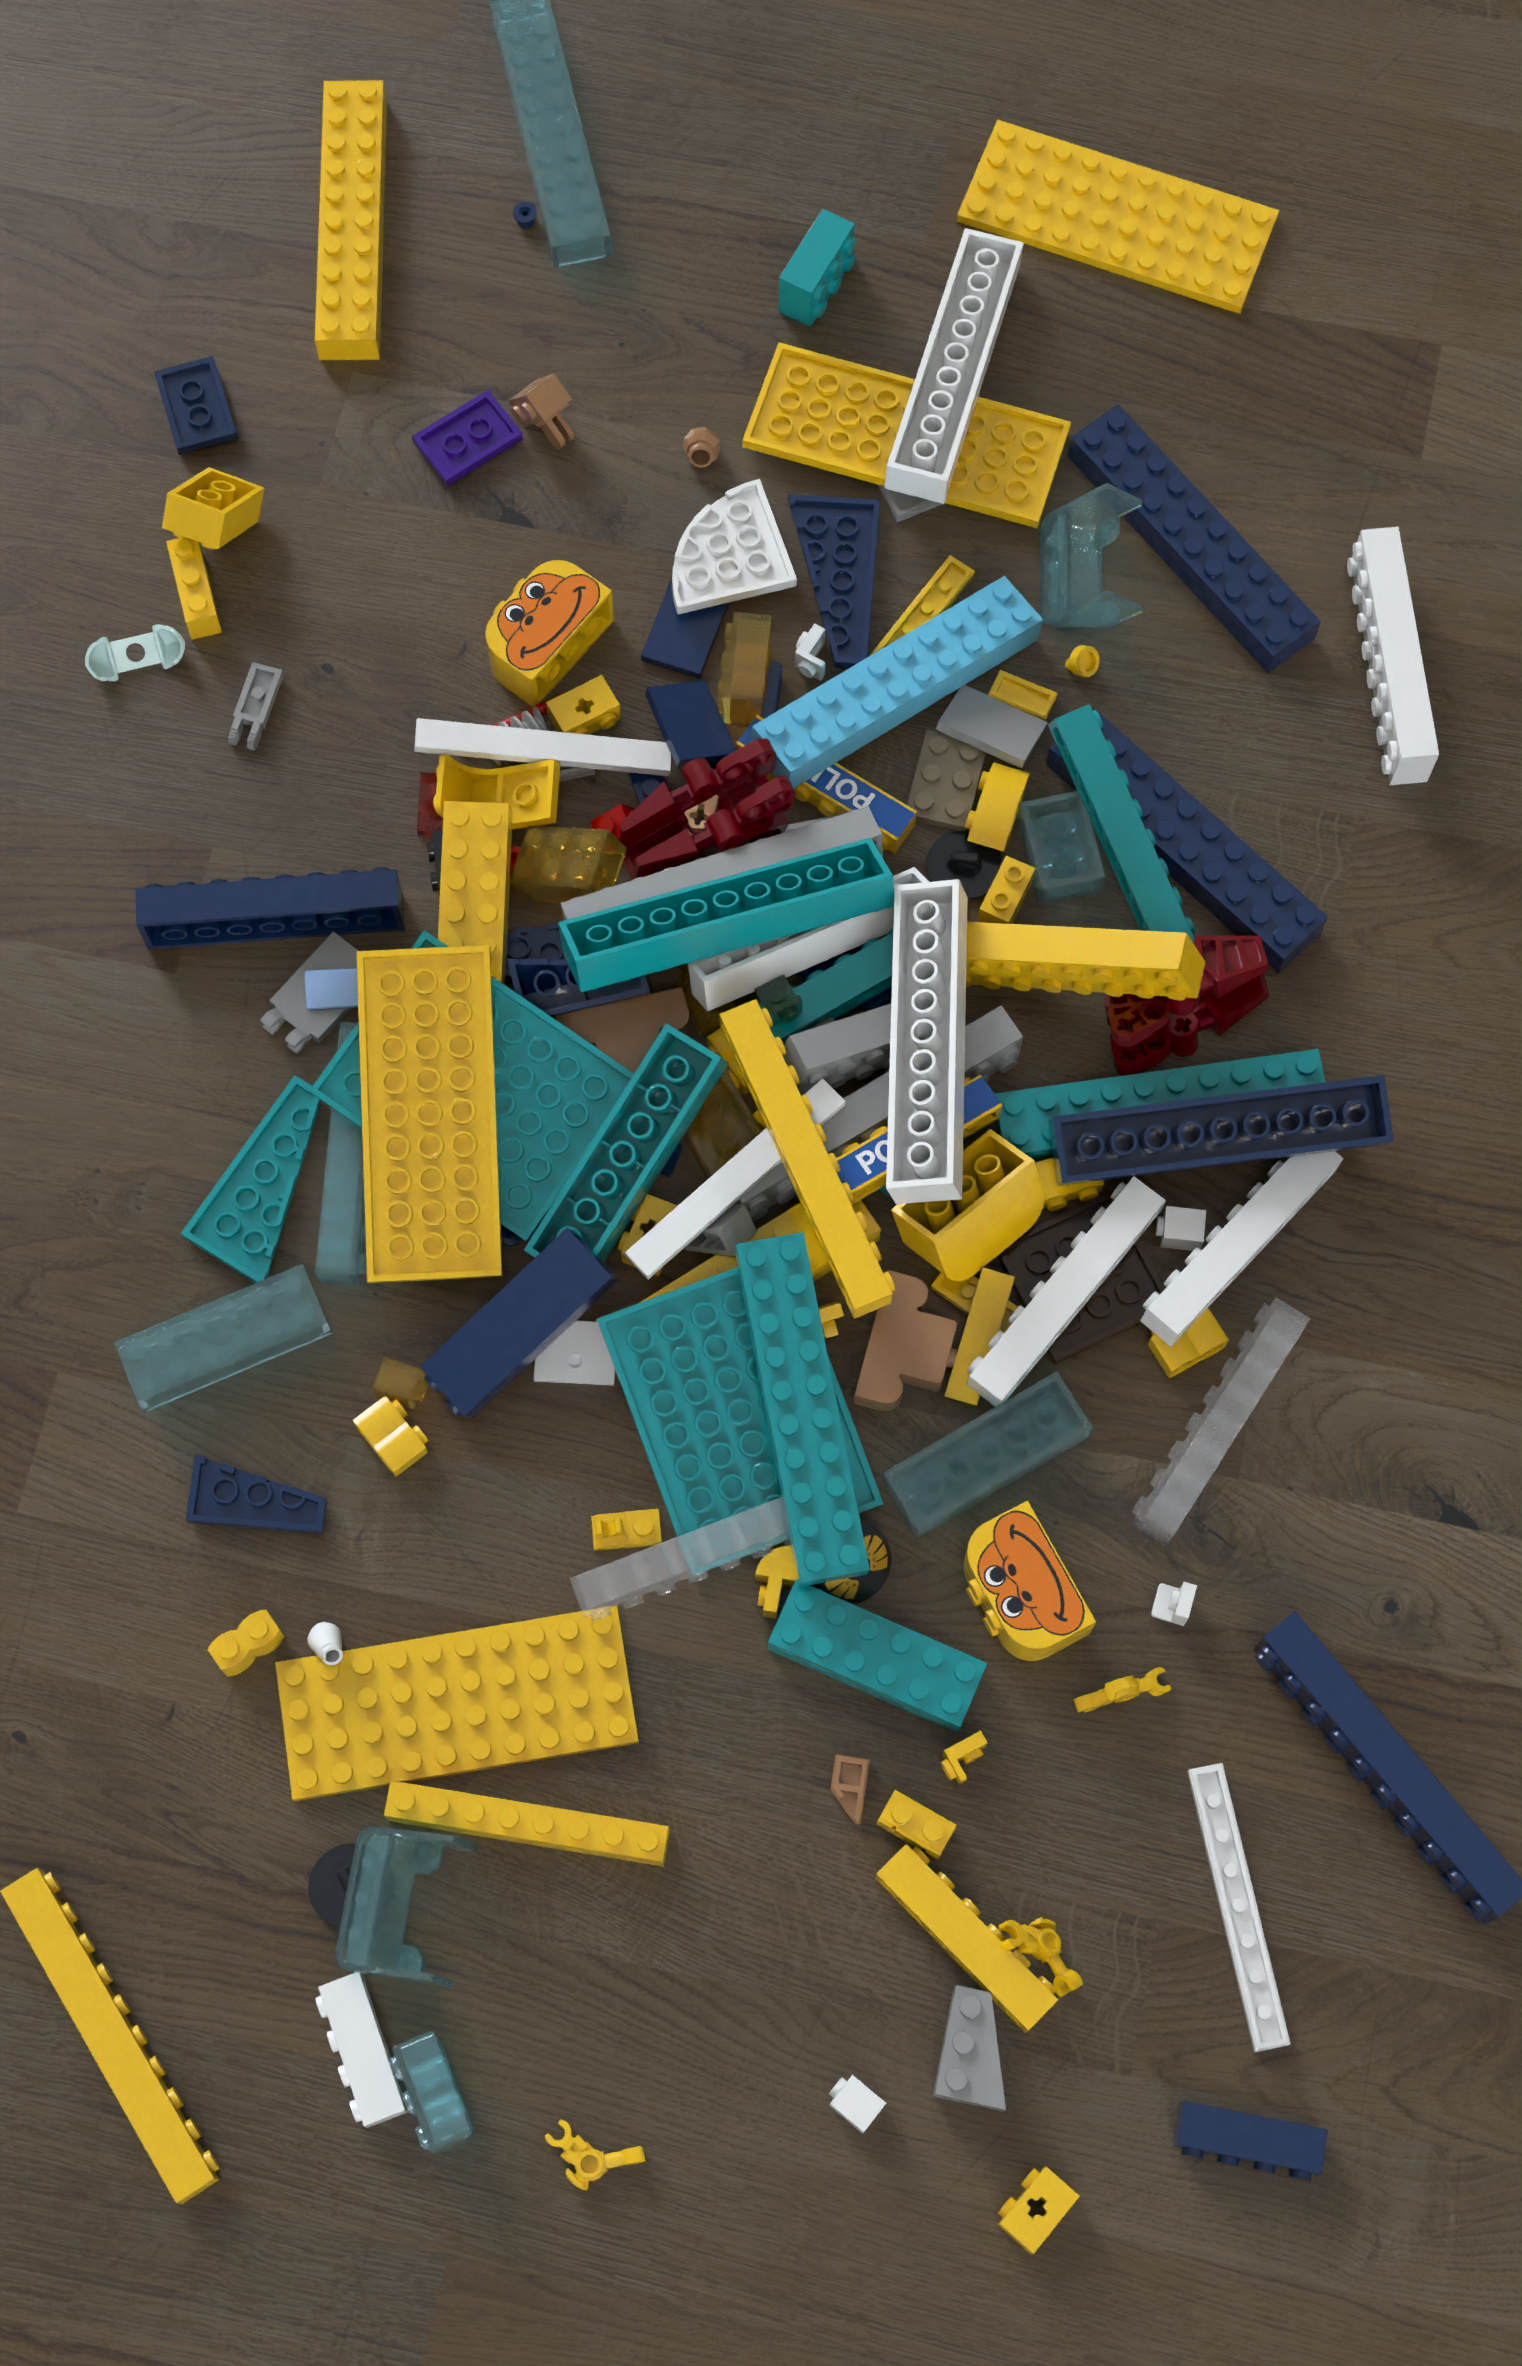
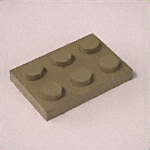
M926 729L907 806L917 811L916 822L956 831H967L965 824L969 811L973 807L986 752L944 733Z

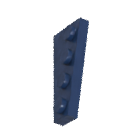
M195 1454L186 1521L191 1524L324 1534L328 1501L324 1497L286 1484L282 1485L265 1477L253 1475L238 1470L233 1466L224 1463L220 1464Z

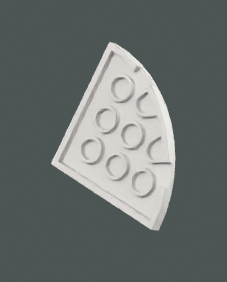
M760 479L734 487L725 492V496L714 502L711 506L707 504L686 528L675 553L672 572V592L677 615L796 587L797 585L794 569Z

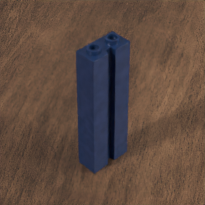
M566 1228L420 1366L426 1372L424 1376L425 1381L435 1391L438 1392L441 1389L448 1397L446 1401L447 1406L457 1416L463 1415L473 1418L619 1279L594 1254L593 1250L575 1230Z

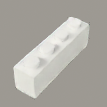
M358 1971L319 1986L321 1996L315 1998L321 2017L325 2018L328 2016L332 2030L327 2032V2037L333 2053L340 2052L343 2065L339 2066L338 2070L344 2087L351 2086L355 2100L349 2103L356 2123L362 2121L363 2126L368 2128L407 2113L408 2109L363 1974Z

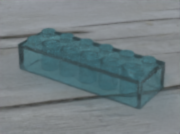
M300 1264L113 1343L137 1403L144 1412H147L328 1336L332 1332L303 1264Z
M1056 1371L883 1472L881 1483L915 1538L919 1539L1090 1438L1093 1427Z

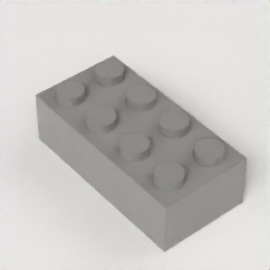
M891 1004L788 1037L784 1044L786 1055L783 1058L787 1067L793 1065L800 1082L796 1086L801 1096L822 1078L835 1089L849 1079L856 1077L857 1080H862L883 1068L885 1071H889Z

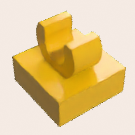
M836 1301L819 1306L824 1337L829 1338L839 1335L834 1319L844 1316L841 1303Z

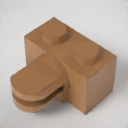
M555 374L536 379L508 401L512 406L511 412L515 419L521 424L524 423L525 426L535 424L537 428L540 427L556 449H562L566 445L565 441L571 442L575 438L574 432L560 413L569 406L568 402L572 398Z

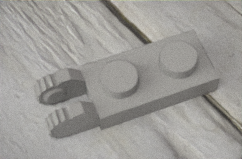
M255 662L251 664L233 714L234 720L228 737L229 744L235 746L238 744L242 735L243 724L252 726L247 738V748L256 750L261 739L262 729H265L284 677L282 669Z

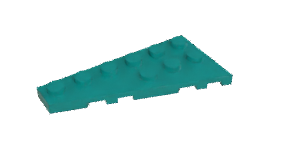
M295 1075L180 1233L184 1239L262 1288L265 1287L321 1105V1100L309 1092L312 1085Z

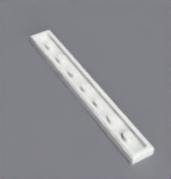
M421 718L416 720L414 752L526 763L555 759L560 766L669 776L671 753L666 742Z
M823 1078L805 1093L813 1109V1113L810 1116L814 1125L819 1123L822 1126L845 1106V1100ZM767 1128L625 1252V1256L648 1280L782 1162Z
M1223 1763L1189 1769L1187 1771L1254 2053L1289 2046L1291 2043Z

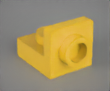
M982 1731L944 1750L942 1756L945 1760L940 1763L950 1781L955 1779L958 1785H961L967 1780L959 1761L963 1760L966 1765L984 1755L981 1749L985 1748L988 1742Z

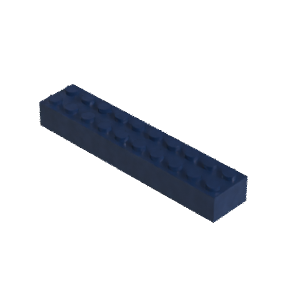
M1119 404L1071 437L1068 458L1267 673L1315 639L1321 623L1316 615Z
M1098 712L1103 724L1101 731L1105 739L1110 740L1116 752L1114 760L1118 769H1122L1127 775L1129 781L1127 789L1131 798L1136 799L1142 809V817L1140 818L1145 829L1149 828L1156 842L1154 849L1158 858H1162L1165 861L1169 875L1236 936H1261L1268 965L1279 974L1323 931L1328 916ZM1055 742L1049 748L1046 765L1078 793Z
M1384 1075L1053 1116L1048 1120L1057 1186L1381 1146L1394 1142Z
M1294 1611L1264 1635L1254 1648V1651L1257 1653L1255 1659L1266 1672L1271 1670L1280 1680L1278 1686L1289 1699L1294 1697L1301 1705L1302 1709L1300 1712L1305 1720L1313 1727L1317 1725L1326 1735L1323 1739L1327 1746L1335 1754L1340 1752L1348 1761L1346 1766L1352 1776L1359 1782L1363 1780L1372 1790L1370 1792L1371 1798L1381 1809L1387 1808L1395 1818L1393 1823L1399 1832L1405 1837L1410 1835L1419 1846L1416 1850L1420 1857L1428 1865L1434 1864L1441 1872L1440 1879L1445 1887L1452 1893L1457 1891L1466 1902L1463 1906L1467 1913L1475 1921L1481 1920L1485 1925L1499 1918L1522 1898V1879L1301 1617Z

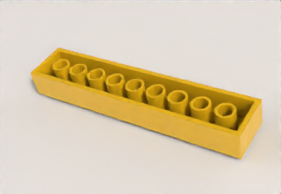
M383 80L324 81L315 344L319 360H380L387 99Z

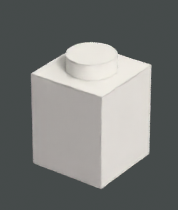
M1166 1206L1163 1216H1157L1155 1236H1161L1160 1247L1190 1251L1197 1247L1201 1249L1204 1243L1206 1210Z
M853 2075L848 2081L841 2077L829 2093L834 2098L829 2106L862 2134L886 2104L885 2101Z

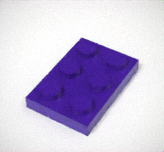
M489 390L484 391L412 436L413 444L447 487L523 440V434Z

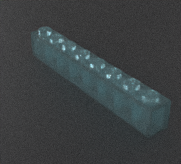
M340 1022L337 1051L357 1023ZM331 1108L315 1274L319 1282L359 1284L360 1274H365L367 1263L366 1254H362L363 1242H366L362 1128Z

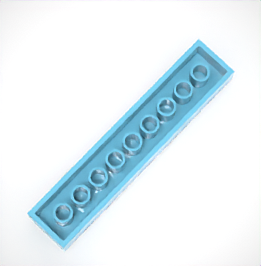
M1003 576L753 725L750 742L765 738L770 740L776 752L772 774L775 777H788L793 788L1038 641L1043 619L1006 576Z

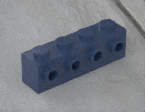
M1181 2101L1179 2103L1173 2146L1182 2148L1181 2155L1203 2159V2154L1209 2153L1218 2155L1217 2162L1239 2166V2160L1253 2162L1254 2170L1275 2173V2168L1278 2167L1290 2170L1289 2177L1311 2181V2175L1322 2174L1328 2129Z

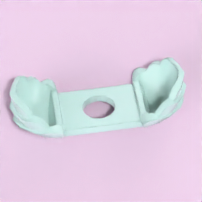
M153 625V632L109 642L107 637H102L88 648L85 656V666L91 675L100 681H117L119 679L118 673L159 663L162 664L163 669H168L182 659L185 650V640L174 628L164 625ZM138 643L143 646L145 656L141 661L134 662L127 657L126 649L130 644Z

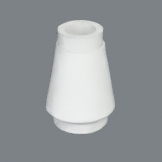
M328 1622L316 1624L308 1635L309 1647L325 1664L330 1666L338 1664L343 1657L340 1629Z

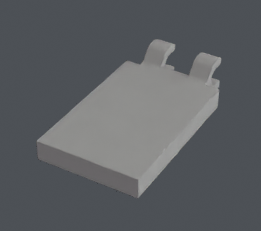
M333 931L269 1000L270 1005L274 1009L269 1010L261 1018L260 1021L264 1024L262 1027L271 1035H274L285 1021L291 1024L296 1029L287 1035L285 1041L288 1043L287 1047L296 1054L302 1051L311 1038L320 1043L352 1008L307 1010L305 971L357 968L356 951L358 950Z

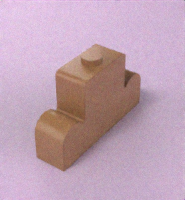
M683 987L555 1016L558 1022L633 1073L636 1072L666 1023L686 1036L690 1030L689 1011Z
M890 1270L888 1272L892 1277L896 1290L892 1291V1303L877 1309L854 1395L855 1405L886 1412L894 1410L899 1406L902 1400L903 1383L935 1392L939 1391L942 1387L946 1367L953 1368L958 1349L952 1348L957 1327L956 1321L923 1312L928 1299L926 1284L917 1277Z

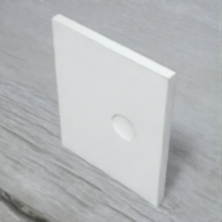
M575 1321L535 1359L534 1382L614 1385L615 1368L598 1322Z

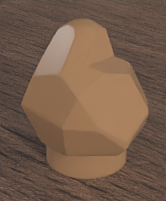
M706 427L693 428L685 436L682 449L692 465L699 468L707 467L717 459L720 451V438Z

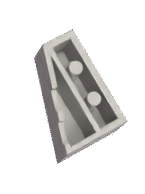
M956 1985L953 1989L933 2096L1004 2112L1006 2105L992 1994Z

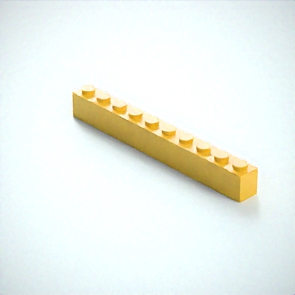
M755 999L720 1013V1028L853 1318H858L891 1304L892 1291L896 1290L892 1277L888 1271L883 1273L878 1263V1261L882 1260L879 1249L874 1241L869 1243L864 1233L868 1230L865 1219L861 1212L855 1213L850 1203L854 1201L852 1191L848 1183H841L837 1172L840 1171L838 1161L833 1152L828 1154L823 1143L827 1142L821 1125L819 1123L814 1125L810 1116L813 1113L811 1103L806 1094L800 1095L796 1086L800 1082L793 1065L787 1067L783 1058L786 1055V1050L779 1036L774 1038L770 1030L773 1023L766 1008L761 1009Z
M36 1868L0 1892L174 2201L177 2204H183L220 2180L215 2172L220 2167L211 2151L207 2150L204 2152L197 2141L202 2135L195 2122L191 2118L186 2121L179 2108L184 2106L178 2092L174 2087L168 2089L164 2083L162 2076L166 2075V2072L156 2056L150 2058L144 2045L148 2044V2040L138 2024L133 2027L126 2015L131 2011L121 1994L115 1996L109 1984L113 1982V1979L103 1963L97 1965L91 1953L96 1951L92 1941L85 1932L80 1935L74 1924L78 1921L75 1911L68 1902L63 1904L57 1895L61 1887L51 1872L46 1874L41 1869Z

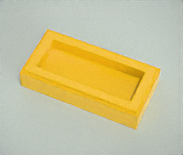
M1003 670L999 671L988 696L1044 721L1047 720L1058 695L1054 691Z

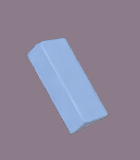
M357 968L305 971L307 1010L358 1008Z

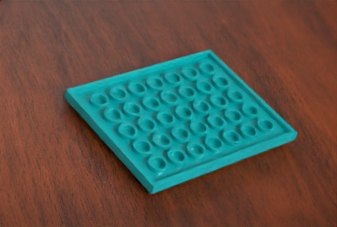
M424 930L411 949L448 946ZM492 977L501 1225L528 1242L634 1073ZM358 1022L309 1092L362 1128Z
M738 1267L597 1318L691 1576L789 1540L790 1537ZM829 1359L858 1512L861 1513L884 1503Z

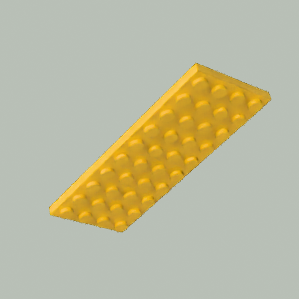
M997 119L957 214V222L1240 314L1277 220L1279 210Z
M779 342L744 434L742 447L884 486L887 463L915 379ZM978 397L945 503L1038 528L1070 431L1071 422Z
M490 945L356 951L367 1282L383 1283L503 1277Z
M617 1605L342 1651V1660L332 1666L325 1664L318 1655L275 1662L291 1793L294 1802L389 1786L390 1781L407 1783L639 1743Z

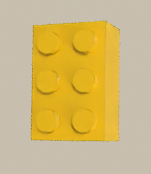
M208 467L167 493L162 528L171 531L176 537L190 538L201 542V545L205 548L219 549L259 522L264 487Z

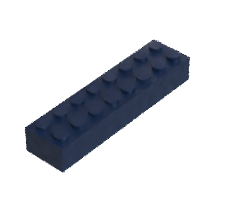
M378 867L368 872L343 870L339 874L327 875L322 872H312L307 876L300 877L282 874L273 879L247 877L242 881L232 882L216 879L205 884L181 882L177 886L165 887L160 884H150L145 886V888L135 889L136 925L147 949L329 936L333 931L338 935L405 930L403 893L397 869L391 870L386 867Z

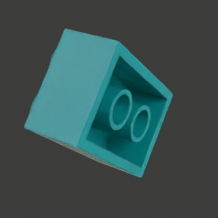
M825 209L821 210L779 277L780 313L811 327L816 317H822L826 310L829 296L837 293L842 282L841 277L845 271L850 272L855 263L856 255L853 254L857 238L854 237L855 223Z

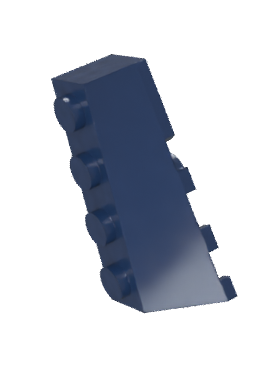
M507 958L515 992L551 1017L653 994L649 974L580 992L566 959Z

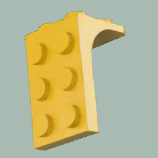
M449 754L439 756V765L436 768L437 788L433 804L437 814L442 818L444 801L509 803L513 811L512 830L556 823L560 764L555 759L495 769H481L461 764Z

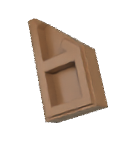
M836 1754L830 1791L853 1823L860 1826L870 1760Z

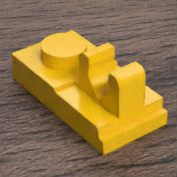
M659 1508L591 1516L594 1551L662 1545Z

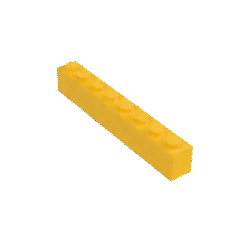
M390 1781L384 1817L391 1822L663 1867L670 1833L669 1826L397 1781Z

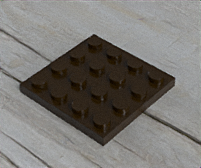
M1113 1190L1030 1228L997 1256L1006 1274L1015 1277L1013 1287L1024 1308L1032 1300L1029 1295L1034 1287L1041 1280L1046 1283L1053 1275L1050 1269L1061 1255L1067 1258L1073 1251L1070 1245L1081 1231L1087 1234L1094 1225L1090 1221L1095 1213L1102 1206L1107 1209L1114 1201L1110 1198ZM1139 1239L1047 1350L1054 1364L1142 1324L1140 1320L1146 1311L1142 1307L1143 1304L1155 1291L1160 1295L1166 1289Z

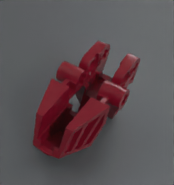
M756 739L721 759L716 764V769L711 768L706 758H696L689 761L681 770L687 783L686 785L672 791L663 781L619 824L620 854L632 880L661 872L667 868L677 867L698 858H705L703 850L714 844H717L719 850L724 852L730 848L740 847L744 842H755L786 831L789 822L783 812L793 810L796 793L789 778L786 776L776 777L770 781L767 780L765 775L773 773L776 760V752L769 739ZM718 795L716 811L704 823L706 829L692 832L685 811Z
M1194 936V945L1205 960L1198 998H1186L1185 1000L1178 1001L1167 996H1154L1151 999H1146L1135 994H1123L1120 997L1106 995L1105 1011L1107 1025L1111 1027L1110 1042L1116 1072L1121 1076L1142 1073L1169 1057L1171 1051L1181 1057L1190 1056L1198 1049V1032L1212 1027L1220 1036L1269 997L1264 974L1268 971V961L1261 936ZM1170 1012L1175 1015L1171 1019L1169 1018ZM1152 1041H1161L1165 1044L1159 1050H1152L1147 1047Z

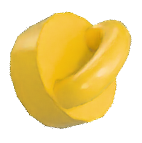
M1079 645L1074 648L1070 657L1066 660L1065 668L1072 671L1076 676L1090 677L1098 669L1099 653L1092 646Z

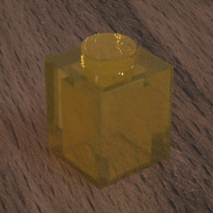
M384 1357L372 1388L376 1397L383 1398L386 1396L392 1402L396 1399L401 1405L414 1409L417 1400H423L428 1383L424 1379L425 1375L422 1369Z

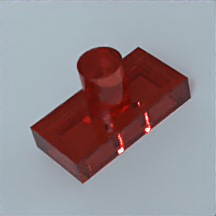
M421 772L417 819L418 836H432V831L443 830V818L437 814L433 804L437 788L436 773Z

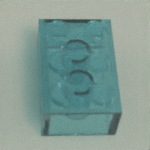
M1078 791L1020 802L1017 821L1029 866L1035 868L1033 882L1039 904L1102 892L1106 876L1091 821Z
M431 2030L391 2047L394 2057L389 2058L390 2065L396 2079L404 2080L407 2091L403 2092L402 2096L409 2114L412 2113L413 2116L417 2115L421 2126L416 2127L415 2131L422 2149H430L431 2153L438 2155L478 2138L439 2035Z

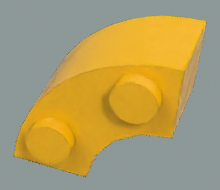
M993 762L989 772L983 771L978 789L983 791L976 811H969L965 828L970 830L967 841L1004 852L1023 800L1030 773Z

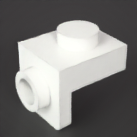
M815 623L808 633L804 631L798 639L795 652V667L802 675L808 678L814 677L821 681L825 676V662L816 656L825 644V629Z

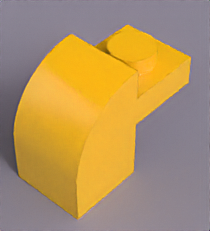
M782 1546L770 1551L762 1558L756 1569L755 1581L768 1583L767 1586H760L757 1606H763V1617L777 1618L782 1585L793 1587L795 1580H798L791 1546Z

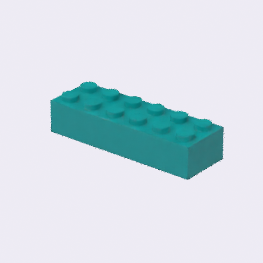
M795 1580L768 1641V1650L956 1733L960 1730L987 1665L984 1661L810 1585L799 1587L798 1580Z

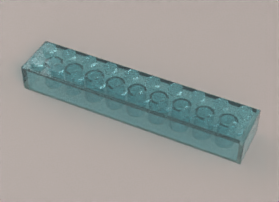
M489 0L492 25L553 268L612 256L611 235L550 0Z

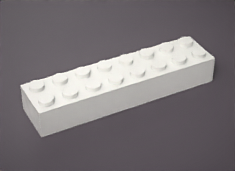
M1399 527L1361 530L1358 541L1353 543L1352 558H1348L1347 569L1349 577H1354L1355 586L1352 588L1353 603L1359 606L1360 613L1357 615L1358 631L1363 632L1364 635L1362 656L1364 660H1368L1369 664L1367 685L1369 689L1373 688L1374 693L1372 714L1374 717H1378L1379 721L1376 736L1378 745H1383L1384 750L1381 760L1383 774H1388L1389 785L1427 782L1438 759L1439 750Z

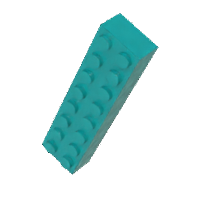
M666 1023L524 1251L536 1258L566 1228L575 1230L593 1250L594 1254L605 1262L729 1063L721 1056Z

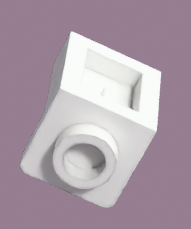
M1183 1582L1181 1587L1177 1588L1163 1583L1159 1584L1151 1616L1184 1626L1190 1615L1197 1585Z

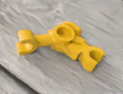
M1157 1667L1146 1673L1144 1678L1134 1679V1676L1119 1678L1105 1683V1688L1073 1700L1078 1713L1082 1711L1086 1713L1113 1702L1120 1703L1139 1696V1693L1146 1691L1154 1696H1160L1171 1690V1686H1161L1157 1682V1676L1165 1672L1164 1668Z
M1040 1917L1031 1922L1029 1926L1025 1924L1020 1925L1015 1920H1008L998 1926L999 1930L1006 1931L1010 1935V1938L1000 1943L1002 1949L1009 1951L1018 1947L1019 1953L1033 1955L1034 1958L1041 1960L1042 1963H1048L1055 1975L1053 1986L1060 1997L1083 1985L1080 1975L1076 1971L1066 1968L1059 1956L1062 1952L1061 1940L1055 1932L1056 1923L1054 1921Z
M562 2119L558 2122L565 2130V2135L561 2140H555L549 2133L545 2135L546 2141L550 2145L564 2149L560 2156L569 2164L572 2163L576 2170L575 2174L571 2169L567 2168L566 2176L574 2186L584 2191L588 2190L589 2181L600 2179L604 2173L608 2172L609 2168L645 2162L643 2147L636 2146L605 2154L604 2151L600 2152L594 2149L580 2135L574 2138L571 2125Z

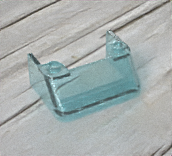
M1106 483L1050 512L1045 517L1041 525L1040 616L1043 619V623L1054 628L1108 629L1143 612V606L1109 590L1102 592V548L1116 540L1120 532V517L1142 506L1141 499Z
M374 1826L364 1829L356 1840L335 1956L339 1966L348 1971L402 1982L453 1988V1980L424 1973V1956L422 1952L414 1946L402 1943L415 1874L430 1875L435 1873L442 1865L445 1849L477 1852L478 1845L455 1835Z

